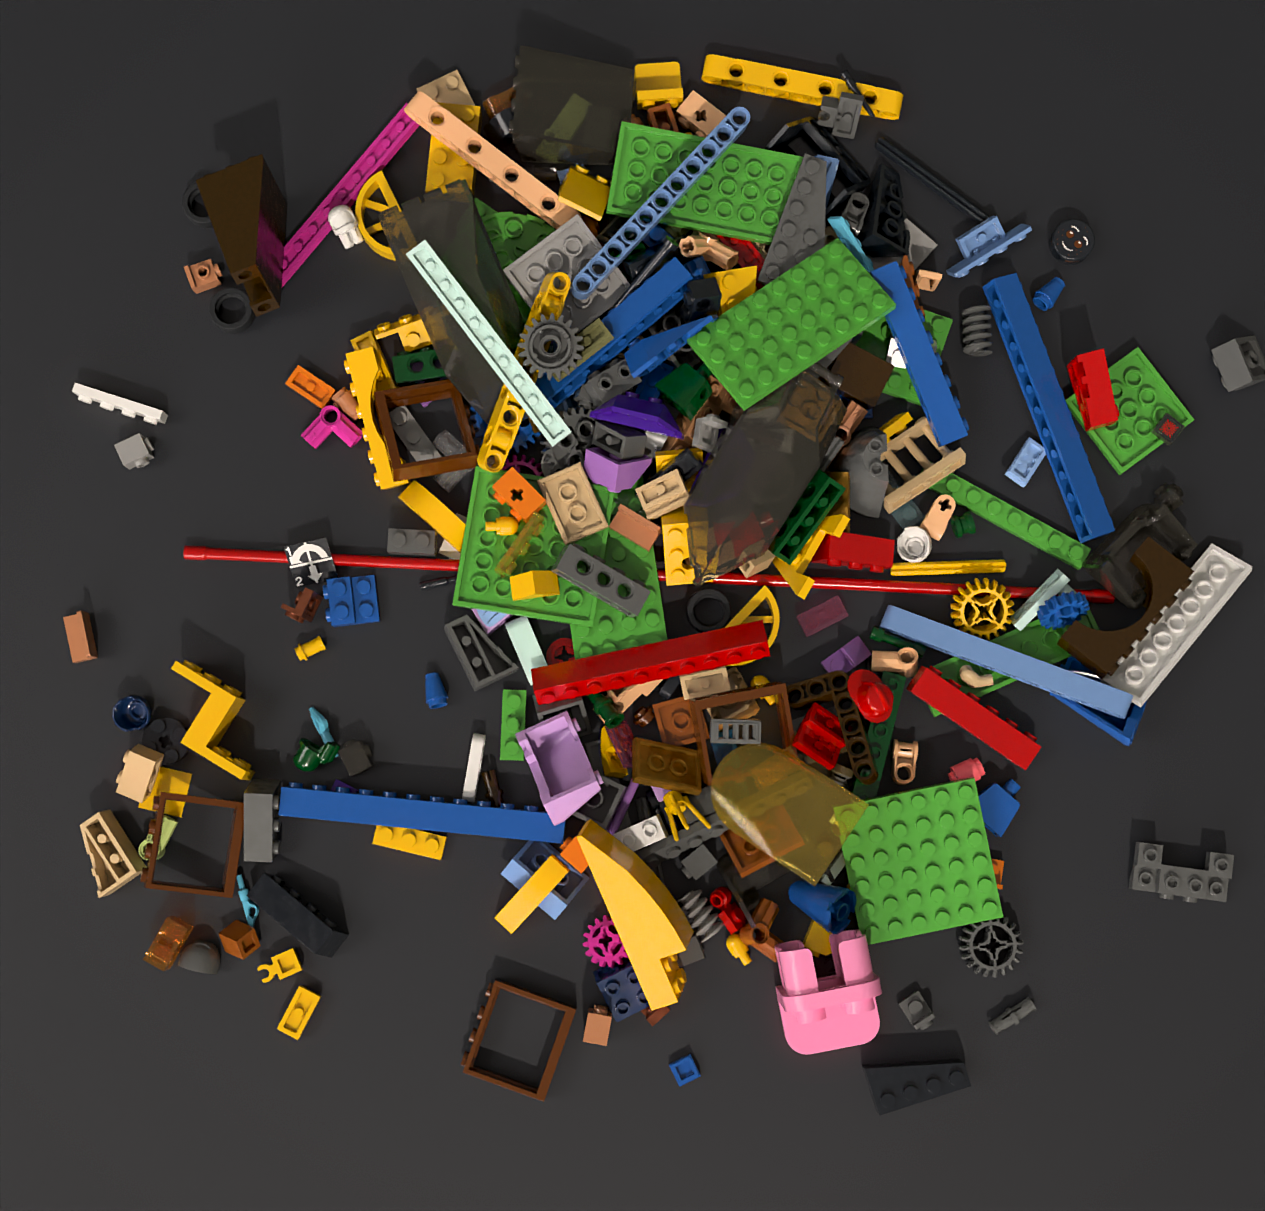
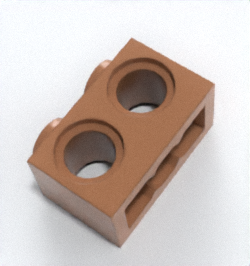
M594 1005V1008H589L583 1042L607 1046L612 1013L608 1011V1007Z

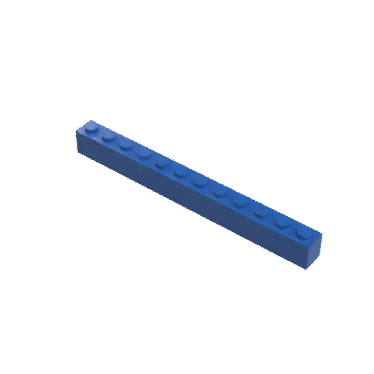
M1017 273L994 278L983 286V290L1080 544L1114 532L1115 528L1112 518L1106 508L1104 497L1101 495L1096 482V476L1091 469L1087 453L1081 443L1079 432L1073 422L1071 411L1068 409L1063 391L1058 383L1055 370L1048 357L1047 349L1043 344Z
M289 782L288 786L281 787L279 816L561 844L564 843L566 820L554 826L546 811H538V806L524 805V809H515V804L501 803L500 807L491 806L489 801H477V805L467 804V799L453 798V802H445L444 797L430 796V800L420 799L421 795L406 794V798L397 797V792L383 791V795H374V790L359 789V793L350 792L348 787H336V790L332 791L326 790V785L312 784V788H303V783Z

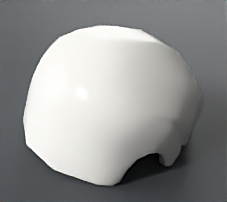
M918 526L904 528L903 533L897 538V552L902 559L910 563L923 561L932 550V539L926 530Z

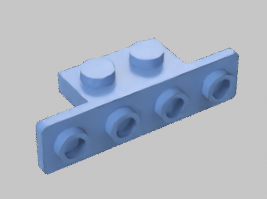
M991 216L955 239L964 259L947 269V274L957 278L967 275L970 272L969 269L986 263L993 254L1002 253L1008 248L1009 244L1026 238V234L1032 231L1031 226L1019 224L1005 233L998 217Z

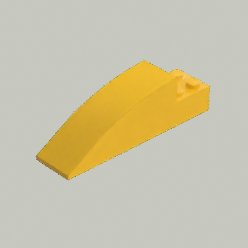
M592 819L587 820L577 835V839L651 1010L677 1003L687 981L685 971L678 966L677 953L687 950L694 931L674 897L644 861Z

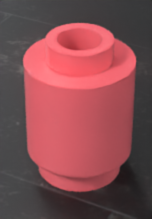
M969 758L950 767L951 772L948 773L950 781L974 777L976 782L981 779V776L985 775L984 768L978 758Z

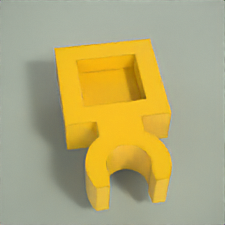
M295 947L271 957L273 965L266 963L257 968L258 971L263 969L269 971V976L262 979L263 983L271 981L275 974H278L281 980L303 970Z

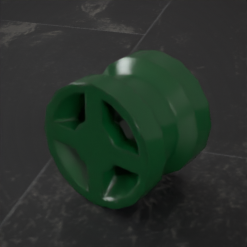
M969 511L964 512L959 517L957 515L950 517L951 527L956 538H961L966 533L970 535L976 533L974 519Z

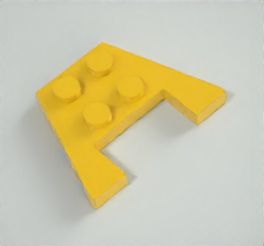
M839 514L825 517L790 565L777 556L772 561L794 593L805 600L815 582L810 577L803 575L826 534L840 538L850 521L845 515Z

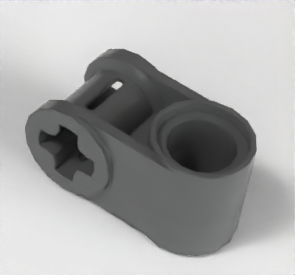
M855 192L851 195L839 215L848 221L854 237L858 236L863 226L864 217L869 206L868 198L860 192Z

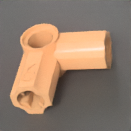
M699 232L698 236H687V238L681 239L679 243L681 254L685 257H699L703 255L705 261H711L725 270H731L739 259L737 251L719 242V238L710 233Z

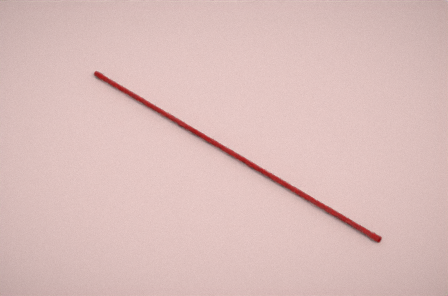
M188 545L184 546L183 551L184 559L190 560L214 559L288 563L285 551L208 548L206 546ZM331 554L334 565L458 571L460 560ZM657 569L658 581H666L665 570ZM713 572V582H703L790 587L782 575L754 574L746 578L743 573ZM810 577L815 581L811 588L943 595H961L958 588L967 589L966 584ZM1005 586L1004 592H1009L1011 594L1010 598L1029 599L1039 587ZM1074 589L1077 593L1081 592L1082 595H1085L1089 602L1114 603V590ZM983 592L978 593L974 596L985 597L986 595H990L991 593Z

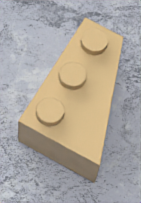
M111 810L98 812L80 825L86 851L90 855L93 869H91L92 875L95 876L99 889L97 891L98 898L112 894L141 874L143 867L147 868Z

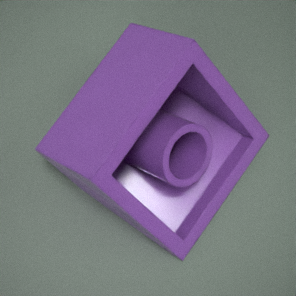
M600 447L586 449L583 469L587 478L591 479L592 483L603 485L610 492L619 493L621 490L633 487L652 463V458L644 455L641 458L622 460Z

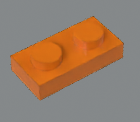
M299 365L285 383L321 409L328 406L333 395L337 393L334 388Z

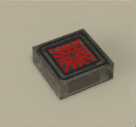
M1165 413L1151 432L1170 446L1185 426L1170 414Z

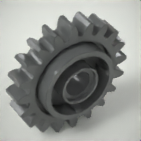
M553 313L550 314L549 320H546L545 316L541 314V322H537L536 319L532 318L534 326H524L528 334L519 335L525 342L518 343L517 346L525 350L518 355L521 358L527 357L523 365L524 367L532 365L529 371L531 374L539 370L538 378L540 379L547 373L549 381H551L553 374H556L560 380L562 371L569 376L570 371L568 367L571 366L577 369L578 367L574 360L583 359L582 356L577 354L578 351L584 350L583 346L577 345L583 341L582 336H575L579 332V328L570 329L573 322L569 320L564 324L563 315L557 321ZM549 341H555L558 344L557 350L553 353L545 351V344Z

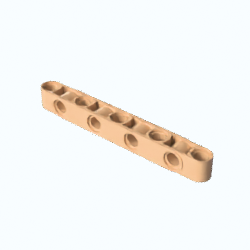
M418 91L404 108L405 113L412 120L556 230L577 214L582 218L575 208L558 201L556 193L425 93ZM434 118H441L443 123L437 125L432 120ZM477 146L480 148V151L472 153L469 151V148ZM514 174L517 180L513 182L508 181L505 176ZM550 202L554 205V208L547 210L542 204Z

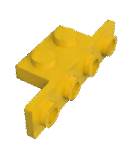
M443 303L442 306L436 308L427 307L414 316L407 314L400 317L397 322L379 324L377 329L373 330L377 340L398 332L404 350L411 352L448 339L449 336L442 317L450 313Z

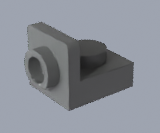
M918 990L898 1002L903 1013L916 1030L919 1028L924 1030L933 1024L932 1019L936 1016Z

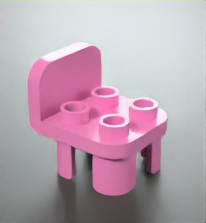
M846 930L839 934L832 933L829 936L836 975L816 977L812 953L809 949L804 948L802 941L793 940L774 946L782 985L775 986L784 1035L789 1046L794 1051L808 1055L861 1045L871 1041L878 1033L880 1019L875 997L882 994L880 978L872 969L866 934H861L860 930Z

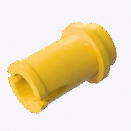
M320 636L302 645L299 643L297 644L298 647L294 648L300 661L303 659L307 661L308 657L326 650Z

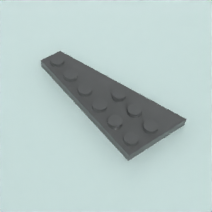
M806 153L804 154L757 283L767 285L825 246L827 161Z

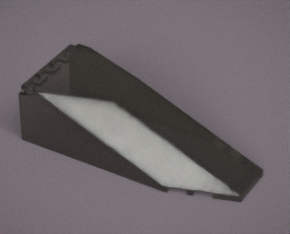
M459 179L445 185L447 190L445 194H443L441 187L423 194L424 203H421L418 196L401 203L402 212H399L396 205L382 211V214H379L378 217L446 377L488 425L504 383L406 256V253L426 240L514 356L521 338L519 335L524 330L525 321L508 279L503 272L502 264L475 197L466 179ZM509 410L503 416L506 423L511 419ZM526 412L524 413L522 421L527 418H530Z

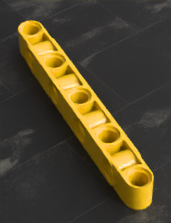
M715 54L706 56L701 77L704 82L816 106H821L823 96L840 100L841 92L854 94L846 86V81ZM732 71H738L741 73V75L738 77H734L730 73ZM782 80L785 82V85L779 86L775 81ZM856 83L864 98L874 100L873 104L868 105L875 117L887 120L899 119L903 101L902 93ZM827 89L830 94L823 95L819 90ZM862 106L860 115L870 116Z
M552 272L544 277L525 325L533 327L532 318L540 322L541 314L545 316L546 320H549L551 313L554 314L556 321L559 319L571 284L567 274ZM555 277H558L560 280L558 289L553 285ZM525 327L522 334H528ZM520 338L519 343H524L525 340ZM551 341L545 344L546 352L548 351ZM517 346L514 357L523 367V362L527 357L521 358L518 354L525 349ZM532 365L525 366L527 374L536 383L539 370L531 374L529 371ZM505 384L502 386L477 458L479 467L489 472H498L503 468L525 413V410ZM509 410L511 419L506 423L503 416ZM490 455H493L495 461L494 464L491 467H489L487 465V459Z

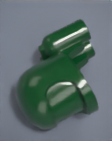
M301 738L299 741L300 747L293 757V762L297 768L304 772L314 771L320 763L325 765L332 762L341 745L336 742H327L322 747H319L310 740Z

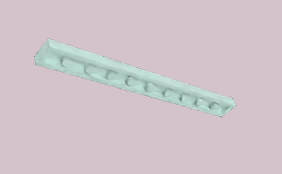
M422 241L406 253L409 260L551 446H555L572 433L427 241Z

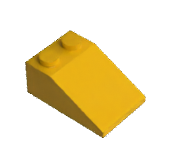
M579 164L576 167L570 165L559 188L558 201L600 221L608 202L610 184L608 183L610 180L598 174L596 177L588 174L589 170Z

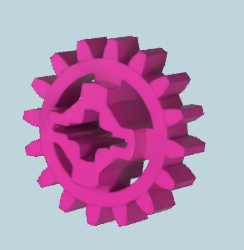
M607 915L603 916V921L596 918L595 926H587L591 930L590 933H584L583 935L588 938V942L583 943L584 947L589 948L585 954L589 957L593 956L591 962L595 964L599 962V966L603 968L607 964L610 968H614L615 962L623 965L622 958L629 959L619 934H615V929H613L615 925L612 918L611 921ZM609 937H610V938H612V941L609 942V943H608V946H607V945H605V943L609 941ZM596 949H602L605 957H602Z

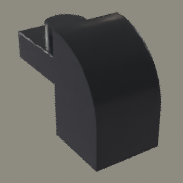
M515 105L495 115L483 129L494 147L510 145L519 134L537 131L540 124L530 107L520 109L519 105Z

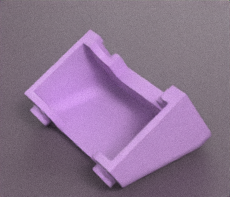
M567 711L515 734L539 789L541 801L554 826L568 819L601 790L600 784L604 783L599 771H593L577 734L581 729L576 718L571 719Z

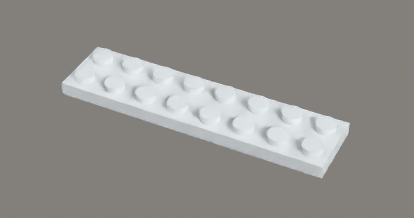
M1211 544L1191 568L1194 571L1189 578L1192 580V583L1184 592L1179 590L1175 594L1178 597L1175 603L1170 608L1166 606L1161 611L1164 614L1156 625L1151 623L1146 628L1149 631L1146 637L1141 642L1136 640L1133 643L1132 647L1135 648L1127 659L1121 657L1117 662L1120 667L1112 676L1107 674L1103 680L1101 679V683L1133 695L1132 703L1141 708L1252 571L1251 565Z

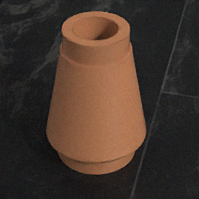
M343 387L331 398L334 402L333 405L355 422L359 419L356 411V405H359L355 396L352 395L351 390Z

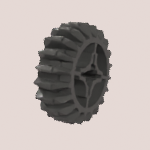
M1004 916L1001 920L997 918L978 922L977 924H969L972 927L971 929L962 928V931L967 933V936H959V940L965 941V945H960L958 948L959 950L967 951L961 955V958L963 960L970 958L966 966L970 968L975 965L974 973L978 974L982 969V976L987 977L990 971L992 977L996 978L998 975L997 970H999L1001 975H1006L1005 967L1010 970L1014 969V966L1011 964L1012 960L1016 963L1020 962V959L1015 957V954H1023V950L1018 949L1017 945H1022L1024 942L1023 940H1016V937L1020 936L1021 932L1019 930L1012 932L1016 924L1012 922L1007 925L1008 917ZM993 925L1000 927L1006 933L1008 940L998 939L995 931H993ZM985 927L983 938L973 943L977 932ZM992 938L991 941L999 944L993 946L992 951L990 952V949L984 947L983 945L989 944L990 939ZM1009 947L1005 957L997 962L999 951ZM973 950L984 951L987 959H989V964L980 962Z

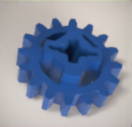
M1074 591L1070 593L1063 592L1061 596L1054 595L1049 600L1044 601L1045 605L1039 606L1040 610L1037 611L1041 626H1045L1046 629L1052 627L1055 630L1056 628H1065L1069 624L1072 625L1075 620H1082L1081 616L1087 615V610L1090 607L1086 596L1082 595L1081 592L1076 594Z

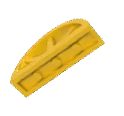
M381 170L366 181L358 194L355 206L358 227L366 243L377 254L394 261H410L406 253L416 247L418 243ZM380 188L388 206L371 201L369 198ZM366 207L392 216L365 228L364 213ZM396 224L388 247L381 245L371 237V235ZM401 233L409 249H395Z
M413 480L398 498L461 554L466 524L426 488Z
M764 585L725 628L763 620V623H772L768 638L770 648L778 633L780 616L773 594ZM766 599L772 616H749ZM757 659L726 665V667L745 666Z

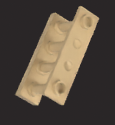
M925 416L918 419L914 426L892 439L887 444V451L881 454V461L887 459L905 481L904 485L898 489L892 488L888 483L884 497L885 510L889 514L965 464L966 453L961 447L955 451H950L946 445L938 447ZM923 434L926 435L943 456L942 460L935 464L931 463L913 442ZM906 447L922 466L923 472L917 476H912L894 453Z

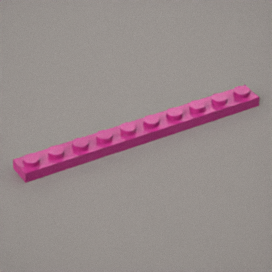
M408 103L402 107L284 246L282 287L332 230L328 221L330 210L338 205L351 207L357 200L358 194L366 181L387 165L420 126L405 113L404 108Z

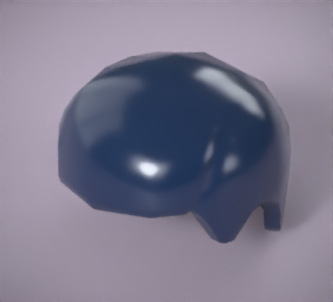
M131 695L120 699L112 711L115 725L126 732L144 728L152 717V709L148 701L138 695Z

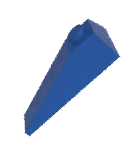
M717 314L642 340L637 338L628 345L629 350L624 353L633 378L649 374L687 344V339L701 331L708 323L719 318Z

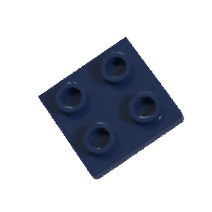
M625 957L622 958L623 965L615 962L614 968L606 965L605 968L602 967L593 972L596 983L616 1022L649 1007L630 959Z

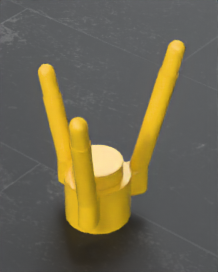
M673 790L665 794L663 797L666 805L664 810L668 816L675 841H678L679 837L673 814L678 815L686 830L689 829L687 820L683 815L686 809L685 806L708 829L711 828V824L691 804L687 796H682L680 792Z

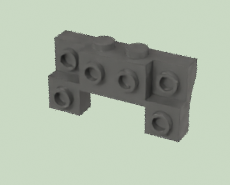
M1136 842L1128 889L1159 893V898L1174 900V895L1183 896L1182 901L1197 903L1198 898L1221 902L1227 901L1228 881L1232 879L1234 855L1206 852L1205 869L1199 870L1161 864L1163 845Z

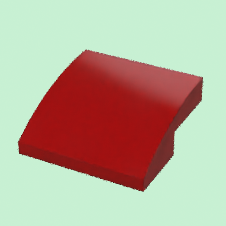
M816 702L813 703L804 717L792 745L828 770H831L836 765L841 748L846 746L838 717ZM849 726L848 731L851 732L852 727Z

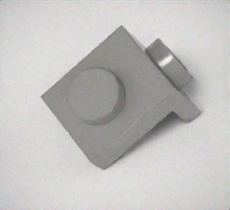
M707 414L706 417L697 418L692 446L707 452H715L719 429L727 428L728 422L721 420L720 416L715 414Z

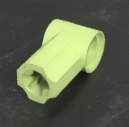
M167 815L163 816L157 859L164 855L165 847L178 824L175 819ZM148 834L146 839L139 845V855L144 860H148V858H144L146 844H151L152 834Z

